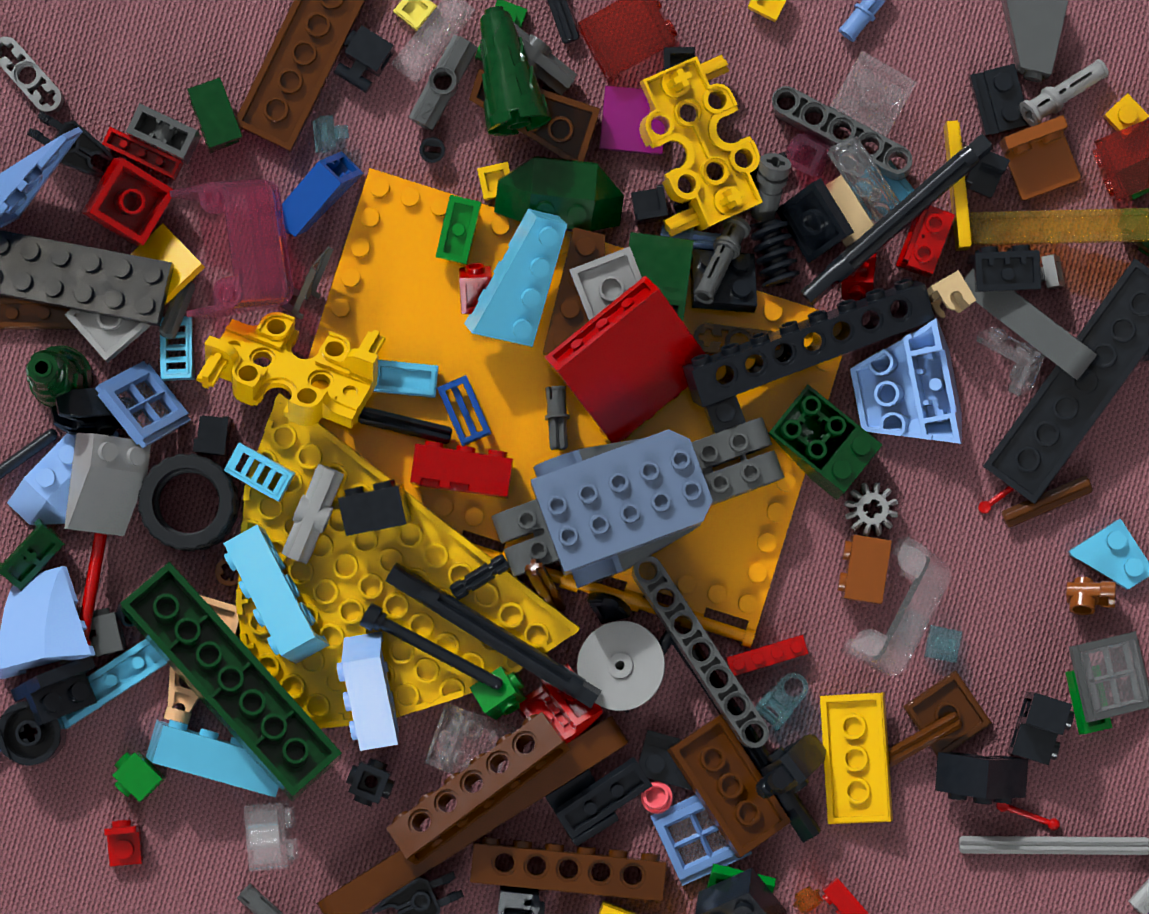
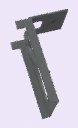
M328 246L311 266L308 274L305 276V282L301 291L280 280L266 298L302 320L304 315L299 310L303 301L307 300L310 295L318 299L321 296L316 290L334 249ZM291 296L298 297L294 306L287 302Z

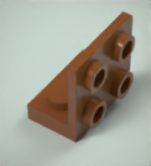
M1064 115L1008 135L999 142L1004 157L1010 160L1008 168L1022 201L1071 184L1081 178L1064 135V131L1068 127Z

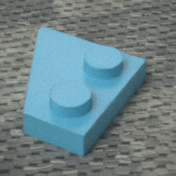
M1121 518L1068 551L1071 557L1078 559L1101 575H1105L1126 590L1149 577V561Z

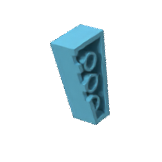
M532 209L527 210L508 244L507 252L496 265L493 277L486 289H483L478 304L464 323L471 333L533 347L567 228V223L559 216Z
M255 525L223 543L228 553L224 554V557L232 571H238L242 581L238 582L239 587L247 599L252 598L256 606L253 614L261 627L266 626L271 636L267 638V641L275 655L280 654L282 657L297 664L329 646L325 636H320L313 630L312 625H314L316 620L311 611L307 609L303 602L298 603L296 598L300 597V592L292 578L288 574H283L282 570L286 569L265 529Z
M170 719L169 723L156 720L146 757L152 763L276 798L279 789L277 784L234 737H231L230 741L218 738L219 733L201 728L200 732L187 729L188 724Z

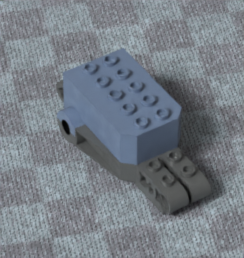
M763 418L748 421L694 442L668 429L646 438L578 449L535 465L533 469L537 478L530 481L536 499L491 516L501 544L532 533L534 534V538L503 550L513 577L525 574V566L530 564L531 559H537L544 566L559 561L563 575L572 574L577 588L598 582L626 571L647 556L653 555L700 527L710 506L785 478L775 450L750 459L746 458L748 454L773 445ZM738 458L741 460L737 464L713 472V467Z

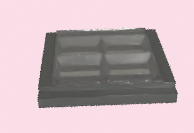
M1136 631L1069 647L1086 723L1149 708V685Z

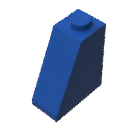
M342 151L319 160L272 215L278 220L280 228L294 237L307 232L364 173Z

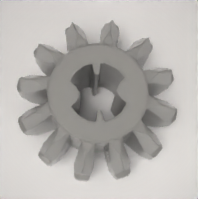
M862 483L861 490L863 496L853 489L850 494L857 501H845L844 506L854 508V512L845 514V519L856 517L857 521L851 526L853 530L858 529L861 524H864L862 532L864 536H868L871 526H873L874 533L878 536L882 534L880 523L887 529L893 527L886 517H898V512L889 510V507L898 504V500L892 499L887 502L885 498L892 492L889 488L884 490L881 495L878 494L880 483H874L872 493H870L867 483ZM874 501L877 503L875 507L879 506V513L873 514L870 518L866 516L868 511L864 512L863 506Z

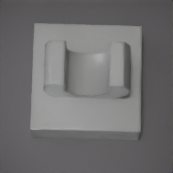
M1055 254L1042 256L1043 267H1040L1041 282L1046 281V286L1049 289L1066 287L1060 256Z

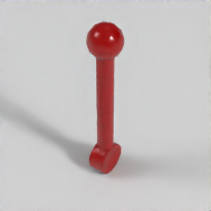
M1008 486L989 501L980 502L978 506L979 512L982 514L989 513L991 506L1014 489Z
M996 803L997 810L1001 812L1010 811L1047 825L1051 831H1056L1060 827V822L1056 818L1049 820L1006 803Z

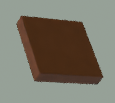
M956 670L902 706L919 731L952 712L958 714L963 724L962 727L930 745L937 758L938 752L953 751L992 724Z

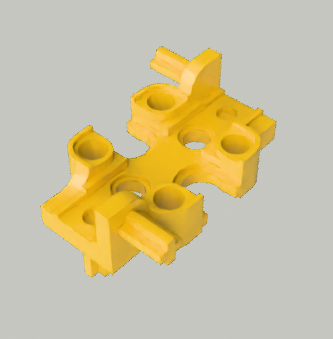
M722 55L701 64L696 56L640 82L650 107V113L642 119L639 127L645 146L650 145L653 149L662 146L666 142L673 141L682 145L686 153L684 164L680 168L664 175L666 180L662 182L670 199L678 203L689 202V209L663 220L665 230L669 233L670 237L695 226L698 231H703L723 220L763 203L750 175L760 162L759 151L754 140L749 136L735 143H726L717 134L716 129L719 120L739 110L733 93L727 86L718 83L710 85L708 82L729 72L728 63ZM710 94L719 97L721 100L720 109H714L710 106L708 102ZM688 104L694 107L696 110L694 121L687 122L681 118L680 108L682 105ZM656 119L664 124L665 130L663 134H657L652 130V120ZM737 152L746 156V168L736 164L735 154ZM717 163L721 166L723 171L721 179L712 180L707 176L706 169L708 164ZM679 178H686L690 182L691 191L689 193H684L678 188Z
M271 312L265 315L260 323L255 326L232 319L229 325L226 326L225 332L220 339L209 335L206 340L205 365L196 380L201 382L202 387L207 389L210 386L214 387L219 378L232 382V391L235 398L250 406H258L268 390L283 388L289 391L292 396L284 410V417H287L289 421L303 426H311L325 418L352 429L353 425L358 423V417L377 385V354L386 339L380 336V332L377 330H373V332L368 331L360 347L351 349L347 338L329 331L328 337L319 349V353L311 359H301L292 353V347L299 338V331L295 330V317L281 312ZM264 357L269 359L271 363L266 367L255 364L254 361ZM317 380H325L329 383V386L325 389H319L312 386V383Z

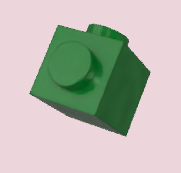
M502 666L491 672L502 679L503 686L501 689L494 690L479 681L470 687L483 712L495 720L502 715H509L515 712L520 707V703L527 699L522 691L525 685L519 675L514 673V671L508 675L506 669Z
M139 751L134 752L132 755L126 752L115 763L114 766L118 770L112 775L117 780L114 784L117 789L126 797L132 794L139 802L144 801L166 778Z

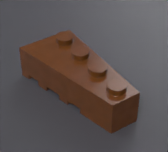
M479 69L469 100L484 109L485 95L482 80L484 70ZM540 89L541 94L545 96L551 120L537 129L527 132L526 127L518 129V131L563 159L585 162L601 108Z
M579 228L573 229L543 355L547 356L589 322L569 270L605 256V235Z

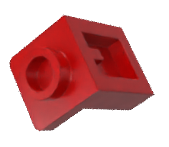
M877 252L841 283L843 300L854 299L857 301L865 298L867 292L874 290Z
M470 263L465 267L459 268L461 314H472L479 302L478 298L483 289H486L491 280L490 266H484L482 263Z
M131 819L112 821V827L104 829V836L107 835L110 867L142 864L143 853L140 825H131Z

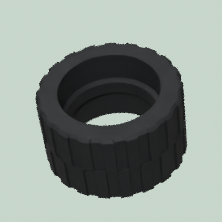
M176 454L174 457H167L158 465H154L147 477L145 476L142 481L143 484L138 494V510L142 517L141 521L144 527H147L150 535L161 541L160 543L165 546L187 552L209 549L211 546L223 541L222 539L229 535L234 523L237 521L238 508H240L237 486L234 485L232 477L224 471L223 467L206 457L204 458L196 454ZM184 473H196L206 477L216 488L219 497L218 512L212 523L203 530L194 533H183L173 529L165 522L160 511L159 502L163 488L172 478Z

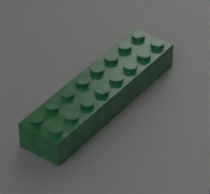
M170 562L120 603L121 612L292 802L341 759L342 752Z

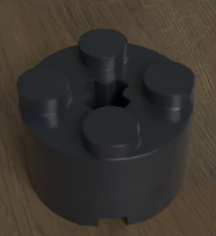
M18 702L6 709L0 719V750L4 756L18 764L26 766L42 764L53 759L64 747L67 730L61 718L37 726L28 702ZM29 725L31 728H37L38 733L34 735L35 740L27 738L25 732L30 730Z

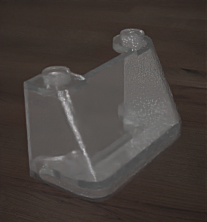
M909 537L899 539L892 554L897 556L898 565L901 568L899 575L913 583L887 634L884 635L873 629L863 630L854 639L848 638L841 652L888 676H897L907 668L952 577L948 564L921 543Z

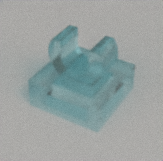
M333 115L320 116L313 121L315 153L329 152L336 147V142H343L344 139L349 138L348 125L334 126Z
M930 625L924 657L956 663L962 631Z

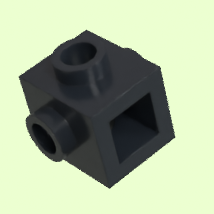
M370 758L368 763L361 761L359 766H352L346 783L351 785L348 792L355 795L353 800L371 807L373 802L379 804L382 797L389 798L395 781L390 780L392 772L386 770L388 764ZM370 775L375 776L378 781L377 785L373 788L366 785V778Z

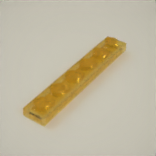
M1149 208L970 212L972 245L1149 242Z

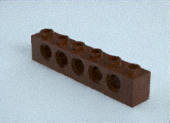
M543 712L533 714L526 718L522 723V727L513 734L509 733L502 736L496 742V746L489 752L481 753L474 757L470 762V766L461 773L456 772L450 775L444 781L445 785L435 792L432 791L422 796L418 801L419 804L410 811L398 814L393 819V823L386 829L405 858L417 865L570 751L571 748L553 722ZM530 741H535L534 749L528 754H523L524 746ZM508 760L509 766L507 770L503 773H498L499 764ZM477 780H483L482 788L478 792L472 793V785ZM452 799H456L455 809L451 812H446L447 803ZM430 818L431 824L429 828L421 832V823L425 819Z
M481 837V842H474L470 882L663 901L666 861L660 860V854L641 853V858L628 857V851L609 849V855L596 854V848L577 846V852L564 851V845L545 843V849L533 848L531 841L513 840V845L500 844V838ZM507 853L513 857L514 865L510 870L503 871L496 866L495 859L499 854ZM534 856L543 858L546 862L545 870L539 874L530 872L527 867V862L530 858ZM567 859L575 861L578 865L577 873L572 877L563 876L559 870L562 861ZM596 863H605L610 868V874L606 879L597 880L592 876L591 869ZM629 866H637L642 871L641 879L636 883H628L623 878L624 870Z

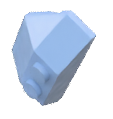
M115 431L112 436L119 437V433ZM67 433L23 478L8 500L7 504L29 525H35L34 522L38 518L45 525L65 524L76 435Z

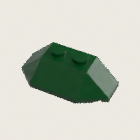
M533 156L506 176L504 175L498 179L494 212L521 222L527 210L532 209L559 216L567 223L566 229L579 228L595 231L620 226L624 194L598 163Z

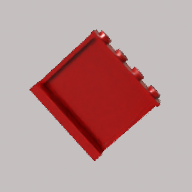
M645 275L545 356V359L561 376L600 428L601 433L611 443H617L629 437L635 429L646 420L651 419L657 411L671 400L677 398L688 387L682 366L691 363L693 357L705 354V352L661 290Z

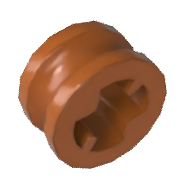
M224 558L216 565V578L223 585L236 586L238 585V577L233 581L232 578H228V580L223 578L225 574L223 567L228 564Z

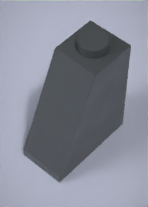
M1001 0L1017 73L1024 74L1023 78L1032 82H1042V79L1047 80L1053 71L1068 0Z

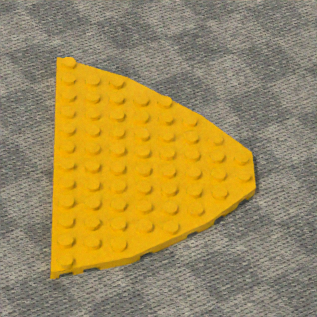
M279 392L275 398V403L257 452L294 471L296 474L282 500L279 502L245 483L241 533L255 525L265 529L286 569L282 570L283 574H288L292 578L300 592V597L296 598L298 603L303 602L307 609L311 611L316 620L314 625H312L313 630L320 636L324 635L329 646L297 664L282 657L280 654L275 655L267 641V638L271 636L266 626L261 627L253 614L256 606L252 598L247 599L238 584L236 589V610L240 627L239 635L242 643L319 728L349 726V721H353L352 711H346L344 706L343 692H347L345 681H339L337 663L342 660L345 637L382 631V653L384 662L387 661L389 671L387 672L390 691L393 693L397 718L471 694L470 687L478 682L474 678L382 629L370 631L360 626L361 620L371 603L382 607V612L388 614V619L490 673L500 666L506 669L508 675L513 671L516 673L524 668L385 582L393 566L398 562L454 597L450 590L451 584L459 579L464 580V576L483 564H490L492 558L406 490L411 522L382 530L346 536L338 498L345 496L344 490L363 486L364 492L374 490L373 484L392 479L319 422L311 426H303L289 421L287 417H284V410L289 399ZM256 459L248 475L251 478L260 463ZM318 464H321L345 475L332 506L334 508L324 532L320 533L309 562L305 564L281 553L294 524L292 519L303 494L306 495ZM265 466L258 479L260 483L263 484L271 469L270 467ZM276 472L269 485L271 489L274 490L282 474ZM505 571L501 575L496 574L494 579L475 591L470 590L467 596L458 600L544 654L576 634L580 629L578 625L539 597L537 593L518 578L513 577L509 571ZM238 573V582H240L242 579Z

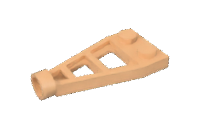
M200 595L236 635L239 628L236 606ZM170 666L168 706L164 719L189 724L191 712L199 697L191 689L180 685V676ZM175 704H183L185 711L175 708Z

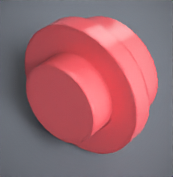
M659 781L651 782L653 786L641 793V802L647 811L660 814L667 811L672 805L673 794L665 783Z

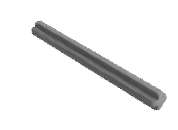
M961 836L959 838V851L963 854L1148 855L1149 838Z

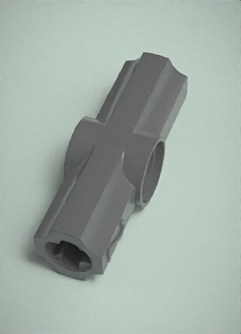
M514 23L519 37H522L529 64L533 66L536 78L554 93L562 96L574 82L577 74L552 54L551 48L545 42L532 34L528 35Z
M453 35L436 68L430 73L429 81L408 117L410 120L433 132L451 97L457 92L458 84L478 50L477 46L461 36ZM447 76L452 80V84L446 90L437 89L434 85L437 78Z

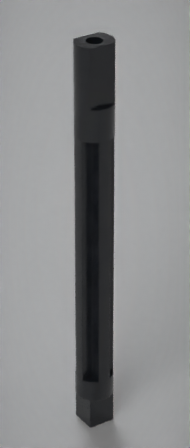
M981 133L968 146L965 145L804 287L801 293L805 299L813 306L838 283L841 284L980 163V160L993 149L992 143Z
M396 562L387 576L385 582L589 708L593 706L602 690L587 682L586 679Z
M671 641L687 668L691 670L718 713L721 714L675 642ZM696 643L692 648V655L696 660L704 661L707 656L700 645ZM714 670L710 674L709 681L713 687L722 688L724 683ZM732 697L727 703V709L732 715H740L742 711ZM750 724L745 730V736L748 741L755 743L760 738ZM742 745L761 776L764 777L765 775L761 768L769 762L766 757L770 754L765 745L758 748H748ZM789 790L781 796L778 792L774 794L791 820L790 824L803 843L822 831L797 793L793 794Z

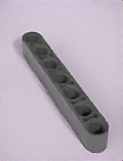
M647 556L634 564L632 568L634 581L739 742L748 748L763 746L769 737V729L661 562L653 556ZM640 564H652L656 570L655 577L651 580L643 579L639 574ZM665 589L672 593L673 602L671 606L663 607L658 604L656 595L659 590ZM684 616L690 621L691 628L687 634H680L675 630L674 621L677 617ZM696 643L704 644L708 649V657L704 661H698L692 655V648ZM714 670H719L725 674L726 683L722 688L713 687L709 681L710 674ZM732 697H737L743 702V711L740 715H732L727 709V703ZM750 724L757 725L761 730V737L755 743L748 741L745 736V730Z

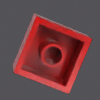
M122 157L113 158L81 213L133 245L144 246L173 197L175 190Z

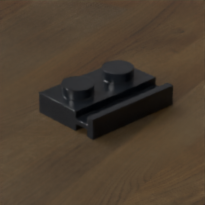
M1015 64L969 75L985 137L1029 126L1019 108L1024 98Z
M647 730L638 763L647 778L693 791L667 751L682 739Z

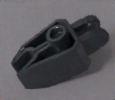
M40 111L37 118L45 125L57 130L52 141L77 127L83 131L60 164L81 173L102 178L104 172L91 164L90 157L97 155L111 163L114 157L76 121L60 123ZM30 128L27 132L28 136L44 146L51 142L50 139L36 129Z
M95 388L73 389L56 397V405L50 408L53 424L69 434L94 433L112 436L116 429H124L98 397L99 393ZM119 398L127 409L137 404L133 399ZM140 409L133 413V417L137 419L141 415L142 410Z
M815 734L805 735L785 748L780 746L766 757L769 762L761 768L765 776L757 782L755 788L760 798L768 799L776 792L781 796L789 790L795 794L809 783L807 778L824 762L826 755L825 747Z
M454 871L433 880L421 875L383 899L372 910V914L390 907L399 910L398 914H440L442 906L464 897L462 890H455L448 893L447 896L438 899L434 890L437 886L452 882L456 878Z

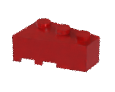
M425 441V445L415 443L410 483L413 486L508 498L513 459L507 458L508 452L488 450V455L475 453L476 448L457 445L456 450L444 448V443Z

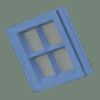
M145 361L102 382L95 388L99 393L98 397L136 445L140 444L142 448L186 425L191 420L187 416L189 414L164 381L161 380L150 364L147 365Z
M696 795L670 806L663 813L650 815L682 886L710 874L713 864L727 866L752 854L749 851L741 858L735 856Z

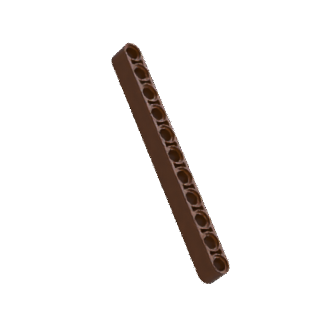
M609 716L569 742L570 751L419 864L415 865L407 860L401 850H399L316 904L323 914L363 913L622 748L629 741L613 716Z

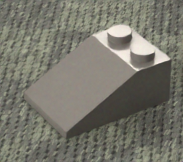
M76 433L64 529L124 536L138 500L139 490H141L143 484L142 481L148 473L151 444L142 448L140 444L136 445L132 439L94 433Z

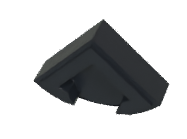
M607 593L589 594L587 601L601 624L630 617L631 608L620 598Z

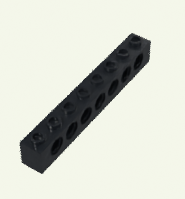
M904 278L894 283L895 287L887 290L879 288L865 294L866 297L863 299L842 301L836 305V309L831 311L819 310L812 312L808 315L807 320L799 323L797 321L783 323L779 326V330L769 334L768 332L756 333L749 337L750 341L743 344L730 343L720 348L721 352L711 356L709 354L695 356L691 359V363L682 366L692 400L699 406L706 407L934 320L935 317L926 285L912 278ZM898 300L899 308L896 313L891 314V305ZM869 311L870 320L867 324L862 325V316ZM841 322L842 329L838 335L834 336L833 328L836 323ZM812 332V343L805 347L804 338ZM783 343V354L775 358L776 347ZM754 354V365L746 369V359ZM725 365L726 373L724 377L717 380L716 372L718 368Z

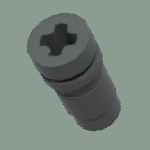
M768 153L761 156L755 186L763 203L752 207L750 212L751 216L758 221L775 219L783 193L782 188L787 184L792 165L790 160L782 155Z

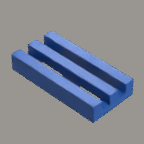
M466 375L437 387L462 446L492 434ZM461 384L464 385L483 430L480 432L476 431L457 387ZM452 389L471 433L466 438L446 394L447 390Z

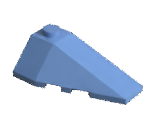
M79 127L62 134L0 173V228L19 219L83 132Z

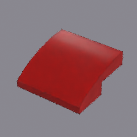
M568 663L564 665L566 668L573 671L571 667L568 665ZM541 679L542 686L526 695L527 699L521 702L520 707L517 709L524 719L533 714L543 712L553 722L567 744L587 729L603 713V709L598 704L594 703L589 708Z

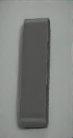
M783 86L773 93V113L779 120L892 180H903L910 174L912 155L904 146L795 88ZM783 98H791L795 102V105L789 110H783L777 104ZM816 112L823 119L819 124L812 125L806 122V116ZM839 127H844L851 134L848 138L840 140L833 135V132ZM866 142H873L879 149L876 153L868 155L861 150V146ZM894 157H901L906 161L907 165L902 169L896 170L889 165V161Z
M974 267L964 280L976 298V303L1076 380L1082 376L1096 358L1097 354L1016 291L975 292Z

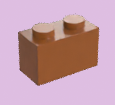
M852 535L850 541L845 540L842 559L847 560L846 572H840L837 591L842 592L841 599L882 604L891 540Z

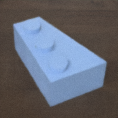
M382 631L345 637L342 660L337 663L339 681H345L347 692H343L344 706L346 711H352L353 721H349L352 740H358L360 751L398 745L399 728L393 693L390 691L387 672L389 671L387 661L384 662L382 653Z

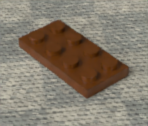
M722 714L717 715L667 750L737 858H741L791 823V820L774 795L768 799H763L756 792V784L763 777Z

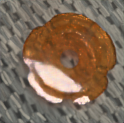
M811 886L802 889L795 894L794 897L797 901L794 902L793 906L798 908L801 914L812 911L823 903V899L819 894L821 890L815 889L813 891Z

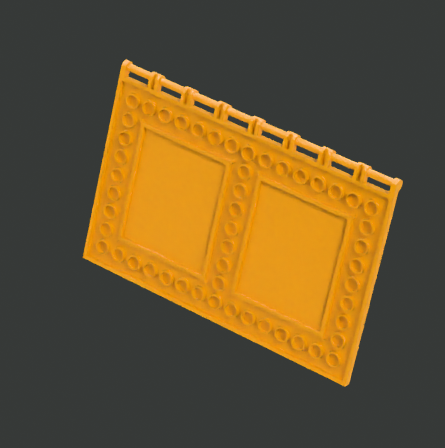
M369 168L308 359L315 357L319 353V349L328 337L329 331L347 338L351 349L360 347L368 331L373 332V330H377L380 332V336L386 339L377 354L378 360L439 366L437 387L466 375L492 433L466 446L476 448L475 453L488 455V450L508 452L507 458L513 459L508 498L413 486L410 483L415 443L425 445V441L431 440L361 424L360 422L356 425L354 424L352 429L322 418L319 423L390 479H395V483L398 485L404 483V488L409 494L460 534H463V531H467L500 542L491 516L536 499L530 481L537 478L533 469L535 465L578 449L611 444L601 433L598 425L561 376L545 359L546 355H543L573 232L565 231L533 347L473 334L464 324L469 314H461L459 268L466 265L435 257L449 197L454 194ZM481 204L467 264L482 263L484 266H490L492 278L496 265L503 259L509 248L508 244L521 222L495 213L492 206ZM605 242V256L624 249ZM690 271L683 323L692 336L695 330L705 323L775 332L779 330L781 324L789 321H797L799 323L807 320L810 313L819 310L756 290L757 307L755 313L692 308ZM841 322L835 324L833 328L834 336L840 333L842 329ZM708 329L704 335L698 336L699 340L704 341V346L710 347L713 341L721 342L720 349L722 346H725V338L728 332L721 331L722 337H714L711 334L712 330ZM812 332L804 338L805 347L812 343ZM736 333L730 339V343H739V345L748 342V338L742 333ZM778 345L775 350H779L780 345ZM842 355L737 394L736 397L745 421L748 422L762 417L769 433L807 385L829 400ZM746 359V369L754 365L755 359ZM725 365L718 368L716 372L717 380L724 377L726 373ZM317 380L312 383V386L325 389L329 386V383L325 380ZM461 384L457 387L476 431L480 432L483 430L466 389ZM551 386H566L567 414L570 415V419L567 420L568 447L560 451L550 449L548 421L545 420L547 415L545 388ZM687 387L677 398L668 402L651 419L646 420L629 437L621 442L646 438L668 429L694 442L713 435L704 407L693 402L689 387ZM438 389L436 390V398L372 392L365 407L451 427L452 436L450 442L444 444V448L456 450L457 445L462 446ZM452 389L447 390L446 394L466 438L471 433ZM771 436L770 439L773 445L748 454L746 458L750 459L775 450L785 478L710 506L700 527L651 555L661 562L705 631L740 641L742 646L751 648L805 476V472ZM738 458L713 467V472L737 464L741 460ZM532 533L519 539L505 543L504 549L515 544L524 542L526 540L534 538V534ZM474 544L492 559L498 555H503L506 558L504 551L502 553ZM642 563L639 566V574L643 579L651 580L655 577L656 570L652 564ZM545 566L552 581L558 583L560 588L575 593L580 590L589 594H611L623 600L632 611L638 612V610H642L656 615L633 579V566L624 572L611 576L612 578L627 582L624 591L596 582L577 588L572 574L564 576L562 571ZM662 589L658 591L673 597L672 593L668 590ZM658 602L663 607H669V605ZM706 608L747 620L746 630L704 617ZM679 616L675 619V621L681 623L680 626L691 628V623L686 617Z

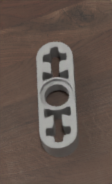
M1 37L0 56L3 54L1 51L2 46L5 45L8 48L14 46L11 52L20 61L14 65L4 56L0 58L2 69L40 111L45 114L58 112L64 103L62 92L16 40L11 37ZM25 67H32L36 71V78L30 84H24L19 79L20 71ZM40 85L48 94L56 93L53 96L55 103L52 106L48 103L42 106L41 103L44 101V98L35 90Z

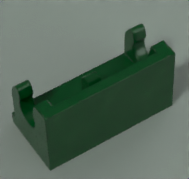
M221 78L188 88V97L209 153L211 154L239 143L242 134Z
M39 518L34 522L36 528L3 563L0 561V574L20 591L65 544L52 528H48Z

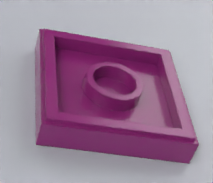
M605 86L599 150L651 155L663 154V145L653 149L650 145L646 147L640 135V123L650 113L649 103L643 89ZM652 120V130L657 134H663L665 130L664 124L659 120Z

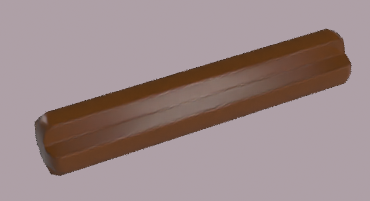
M1087 476L1077 478L1043 493L1036 504L1026 500L1001 512L1003 521L1008 528L1016 526L1092 493V484Z
M531 559L530 564L525 566V572L539 597L560 612L566 610V605L544 564L539 563L537 559Z
M952 712L888 748L890 768L960 729L963 724L958 714Z

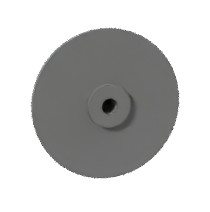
M615 621L597 628L585 640L578 656L577 673L586 679L587 682L602 690L595 701L596 704L614 711H627L642 706L656 694L665 674V656L659 641L648 629L630 621Z

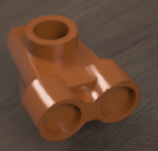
M1078 577L1074 579V582H1067L1066 599L1067 603H1069L1070 612L1077 615H1090L1095 612V605L1115 608L1116 582L1101 581V583H1094L1088 577Z

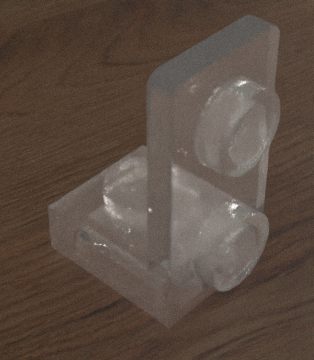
M990 327L977 335V342L1016 363L1009 376L1012 379L1008 389L1009 392L1019 397L1033 388L1045 355L1036 351L1029 343L1019 342L1010 337L1005 330Z

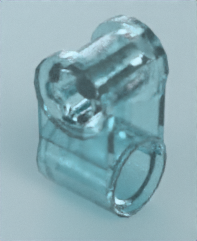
M797 672L786 673L755 705L759 714L772 725L774 732L781 728L792 715L794 709L808 693L806 679ZM791 678L799 679L803 685L801 692L795 696L787 694L784 689L786 681ZM769 706L770 708H772V709H773L777 714H779V715H778V716L774 715V714H773L768 708H766V707Z

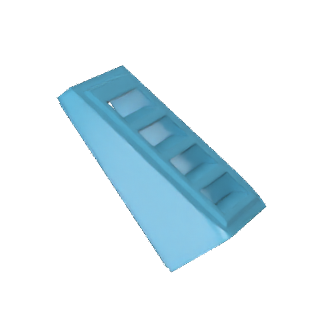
M184 316L180 326L185 325V332H178L176 338H174H185V344L168 345V338L160 335L161 380L163 381L195 380L192 316ZM185 350L186 356L169 357V351ZM186 363V369H169V364Z
M240 442L224 469L225 472L278 502L282 500L296 474L294 471ZM243 453H245L249 457L240 472L235 468ZM256 459L260 463L251 478L247 476V473ZM265 466H268L271 469L262 484L258 479ZM276 472L282 475L273 490L269 485Z

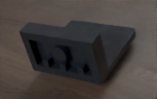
M1014 245L1011 248H1007L1006 252H999L998 246L979 247V250H975V253L967 258V264H974L975 292L1041 289L1039 250H1031L1030 245Z

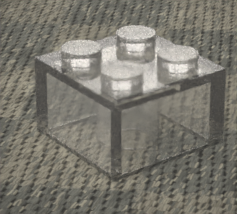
M861 51L831 103L830 108L886 137L917 82Z
M288 800L245 805L244 816L249 871L289 868L294 864V860L299 857L297 839H292L291 827L296 826L294 806L289 807Z

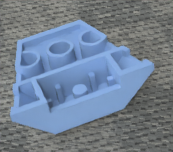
M937 318L912 334L906 335L895 344L850 368L861 428L866 432L962 444V412L950 351Z
M61 566L37 573L21 591L14 585L11 587L4 607L0 628V679L25 674L27 669L57 661H75L96 655L93 646L88 645L84 630L87 629L85 621L79 619L75 607L78 599L67 567Z

